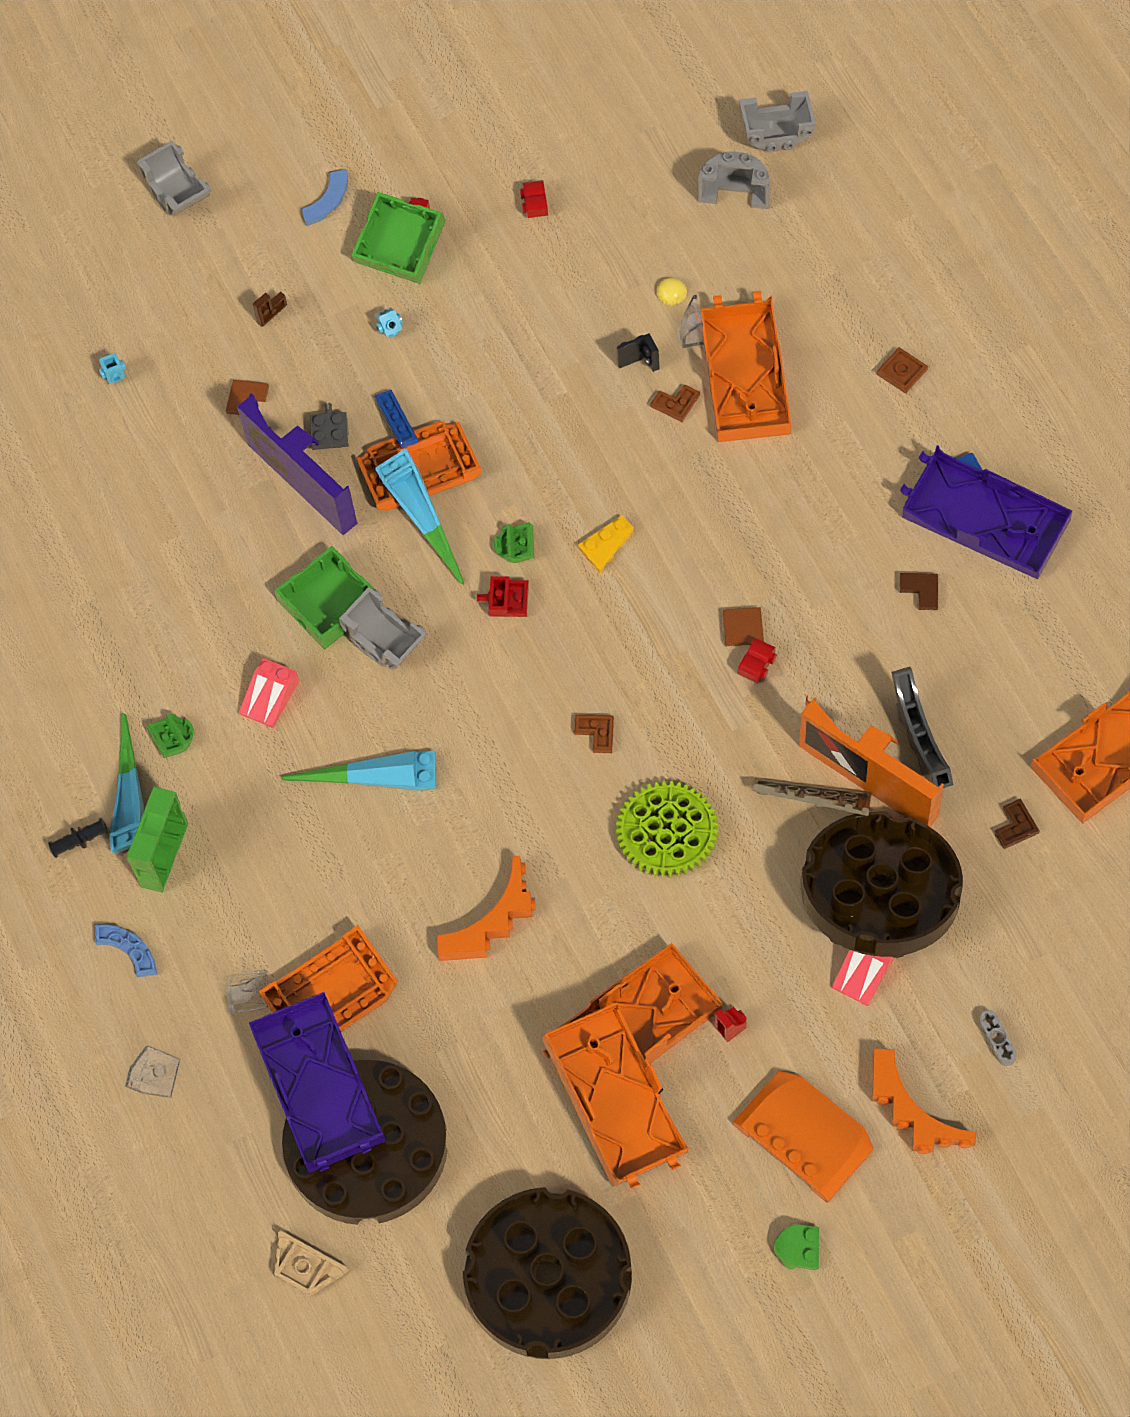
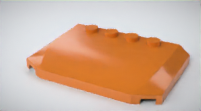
M437 422L414 430L418 443L406 447L419 468L429 496L472 481L481 473V467L460 422H455L456 424ZM396 438L370 446L364 456L357 458L359 468L378 510L389 511L401 506L383 484L375 469L405 449H401Z
M359 925L342 935L340 940L258 992L272 1013L325 992L339 1029L342 1032L387 1002L397 984V979Z
M778 1071L733 1121V1126L745 1136H750L808 1184L811 1190L826 1203L832 1199L874 1151L870 1138L860 1123L802 1076Z

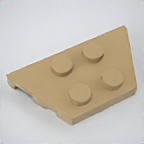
M281 1230L278 1232L279 1240L274 1272L275 1277L311 1297L348 1272L349 1269L346 1266Z

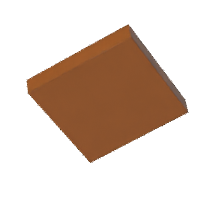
M898 347L877 370V375L906 394L928 370V366Z
M761 607L723 610L726 646L751 645L755 638L764 642Z

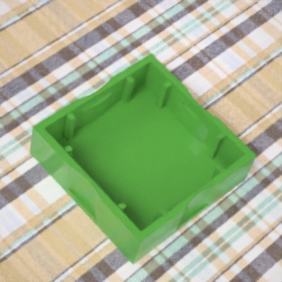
M377 192L369 211L366 225L359 235L351 256L358 264L420 284L446 219L442 212L420 205H412L399 198Z
M331 546L314 559L304 570L293 575L274 591L277 601L325 650L346 633L340 625L339 618L368 587L373 590L374 588L362 576L357 574L349 562Z
M154 786L127 854V859L140 887L163 893L189 823L181 809L176 792Z

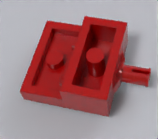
M490 576V590L488 594L477 593V602L488 601L490 617H527L529 580H510L509 576Z

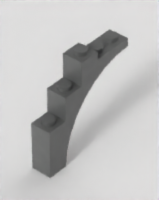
M911 667L891 672L898 702L896 705L899 720L907 729L910 747L917 754L922 775L937 787L942 783L944 784L943 788L954 785L951 769L943 758L926 720Z

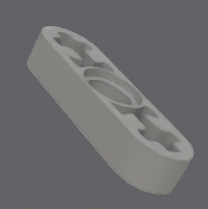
M991 1010L983 1011L979 1018V1025L998 1062L1003 1066L1012 1065L1016 1059V1051L997 1014ZM985 1017H988L989 1019H993V1020H992V1023H991L993 1029H992L991 1031H990V1029H991L990 1024H989L988 1022H985V1023H984ZM995 1033L1001 1034L1003 1041L1000 1043L994 1042L992 1035ZM1004 1045H1005V1048H1004L1005 1052H1006L1007 1054H1010V1053H1011V1056H1010V1059H1009V1060H1008L1006 1057H1004V1058L1002 1057V1056H1003V1053H1004L1002 1047H1003Z

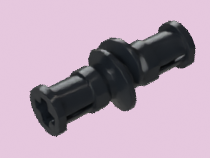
M101 817L99 821L89 826L86 825L82 829L78 827V831L71 827V834H67L55 842L50 841L48 845L54 857L57 858L59 854L72 850L76 846H81L83 849L87 848L86 841H91L103 833L108 834L109 831Z

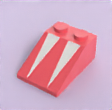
M262 658L253 674L239 714L273 728L299 683L297 672Z
M849 950L832 988L868 1006L894 958L865 955Z

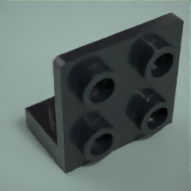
M650 333L640 335L636 339L623 342L616 347L619 368L644 359L647 367L650 366L653 372L660 369L659 350Z

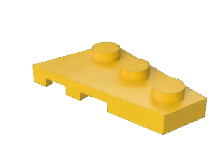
M622 515L578 544V549L601 574L607 563L614 558L617 550L624 545L634 532V527Z

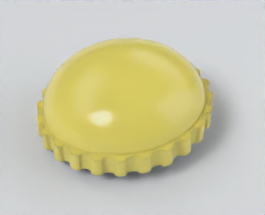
M677 278L664 279L658 284L659 286L656 289L658 299L667 305L680 304L687 296L685 284Z

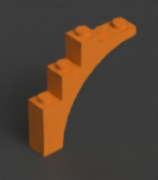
M512 856V872L508 886L502 898L487 915L467 928L453 933L437 935L440 961L487 958V951L491 950L490 939L510 937V930H513V919L533 917L532 910H536L535 898H531V892H527L526 881L522 879V874H526L525 862L521 863L520 856Z
M874 1048L872 1102H877L879 1105L893 1103L892 1126L903 1130L913 1127L912 1151H917L919 1154H929L933 1152L934 1144H938L939 1147L959 1145L960 1148H971V1146H975L976 1132L960 1130L945 1125L929 1116L917 1106L900 1080L895 1061V1049Z

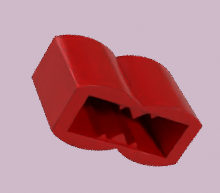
M544 180L524 182L523 188L520 189L521 199H525V202L522 203L523 213H527V218L548 216Z
M755 638L738 667V674L755 683H759L761 679L764 680L768 674L767 667L769 664L773 665L777 658V654H775L776 647Z

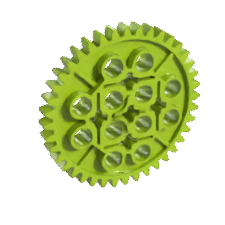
M663 781L662 786L655 782V787L648 784L647 790L640 787L641 793L634 791L635 798L629 796V802H624V808H620L621 815L617 816L619 822H616V828H618L616 829V835H618L617 842L620 843L619 848L624 849L622 851L623 856L628 855L627 861L633 860V867L639 864V871L646 868L647 875L651 871H653L654 877L661 873V878H664L665 873H668L669 878H672L673 873L680 877V871L687 875L688 868L694 872V865L700 868V861L706 862V856H711L710 850H715L714 843H717L716 836L719 835V831L716 830L719 828V824L716 823L718 818L715 816V809H711L712 803H707V797L701 798V791L695 794V787L688 790V784L682 788L681 782H678L674 786L673 781L669 785ZM653 801H660V802H661V803L658 804V805L652 804ZM681 803H687V804H688V806H686V807H681V806H679V805H680ZM639 812L645 813L644 816H638L636 814ZM667 814H671L673 817L667 819L664 816ZM695 816L701 818L698 821L692 820V818ZM657 826L658 829L650 830L649 827ZM679 828L685 829L684 832H678L676 830ZM637 837H640V838L643 839V840L640 841V842L634 841V839L637 838ZM666 839L671 841L668 844L662 843V841ZM697 842L698 845L690 846L689 843ZM649 851L655 852V854L652 856H649L646 853ZM677 853L683 855L681 858L674 857Z

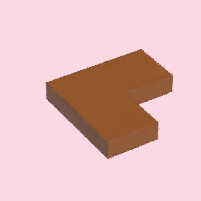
M233 380L226 413L239 415L237 406L249 398L251 393L255 396V400L266 402L269 384Z
M684 384L675 398L659 390L650 407L683 422L699 398L700 391Z
M575 715V735H594L593 753H612L614 716Z

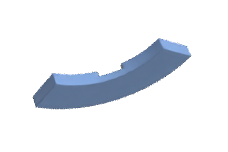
M346 169L330 172V182L326 193L314 204L302 208L306 226L326 218V215L336 210L341 204L348 186Z
M95 924L97 945L113 946L125 952L135 965L137 977L157 975L154 958L143 940L137 935L119 926Z

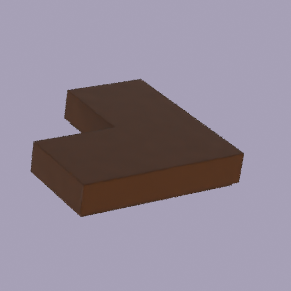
M280 291L274 298L270 299V296L264 293L253 303L257 323L261 327L287 306L285 294Z
M900 573V593H919V610H938V574Z
M1021 798L1003 806V810L1011 823L995 830V834L1004 849L1039 834L1040 830Z

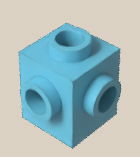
M390 307L375 314L378 322L376 327L380 334L382 333L386 337H393L398 335V331L403 329L401 326L403 324L402 318L399 314H396L395 309Z
M116 353L99 359L101 365L99 372L102 379L106 378L109 384L126 378L124 374L126 367L123 360L119 361Z

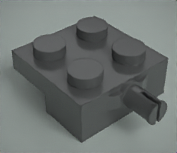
M325 403V413L310 415L311 436L319 443L318 446L312 443V450L349 447L346 412L333 413L332 404L328 403L327 405Z

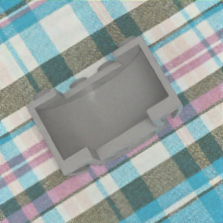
M808 91L790 93L789 104L757 108L756 98L739 100L748 141L758 149L768 152L784 149L790 150L811 136L816 127Z
M173 141L137 161L143 178H146L149 184L150 191L165 212L170 216L172 215V217L205 199L212 191L207 182L204 183L201 178H195L192 168H188L184 163L182 148L179 145L176 146Z
M725 152L714 156L702 167L698 177L699 203L716 204L718 190L753 193L751 208L769 209V174L764 164L756 157L743 152Z
M368 587L339 618L340 625L345 632L349 631L351 636L349 639L369 658L383 667L387 664L389 669H396L427 635L426 631L420 625L416 626L413 622L409 625L405 620H400L396 617L392 609L385 608L382 605V594L378 590Z

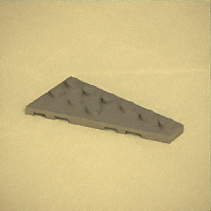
M755 778L753 791L761 795L769 794L814 804L816 807H829L865 816L869 815L871 792Z

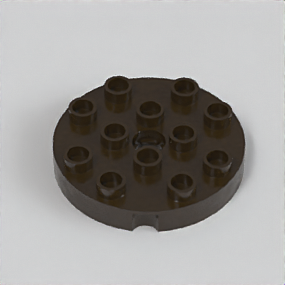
M871 811L868 816L853 814L841 818L828 825L814 838L807 849L806 862L802 867L800 889L807 914L817 928L831 942L865 955L900 958L930 946L948 931L958 913L963 888V874L954 850L934 829L909 816L905 819H895L890 816L889 812ZM876 879L880 883H891L892 886L881 888L872 884L871 881Z
M378 1060L354 1061V1064L386 1141L376 1145L367 1153L363 1154L361 1151L328 1165L329 1169L322 1172L319 1169L309 1173L287 1118L282 1136L285 1165L300 1195L310 1206L323 1215L336 1221L358 1225L362 1219L370 1218L377 1220L378 1223L387 1222L406 1214L418 1206L438 1182L443 1172L448 1152L446 1147L447 1128L444 1116L436 1097L429 1087L412 1072L398 1065Z
M546 1187L534 1188L516 1193L502 1200L479 1221L466 1247L467 1259L465 1270L463 1271V1283L471 1311L482 1329L494 1341L504 1348L526 1357L537 1359L563 1358L592 1347L602 1340L616 1325L624 1312L630 1296L632 1285L631 1258L622 1230L606 1209L589 1197L567 1189L563 1194L550 1193ZM552 1262L559 1265V1275L556 1281L543 1283L536 1280V1270L539 1264Z

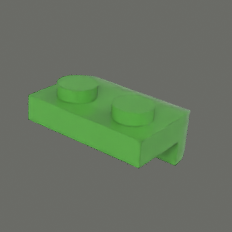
M530 522L515 527L508 524L502 528L503 531L499 537H495V551L504 560L511 563H519L535 558L533 525Z
M168 714L165 720L154 722L147 726L149 734L164 758L186 751L194 735V728L191 722L186 718L183 720L176 717V714Z
M792 1225L784 1229L775 1238L774 1252L776 1257H779L784 1263L783 1266L792 1270L795 1268L819 1269V1227Z

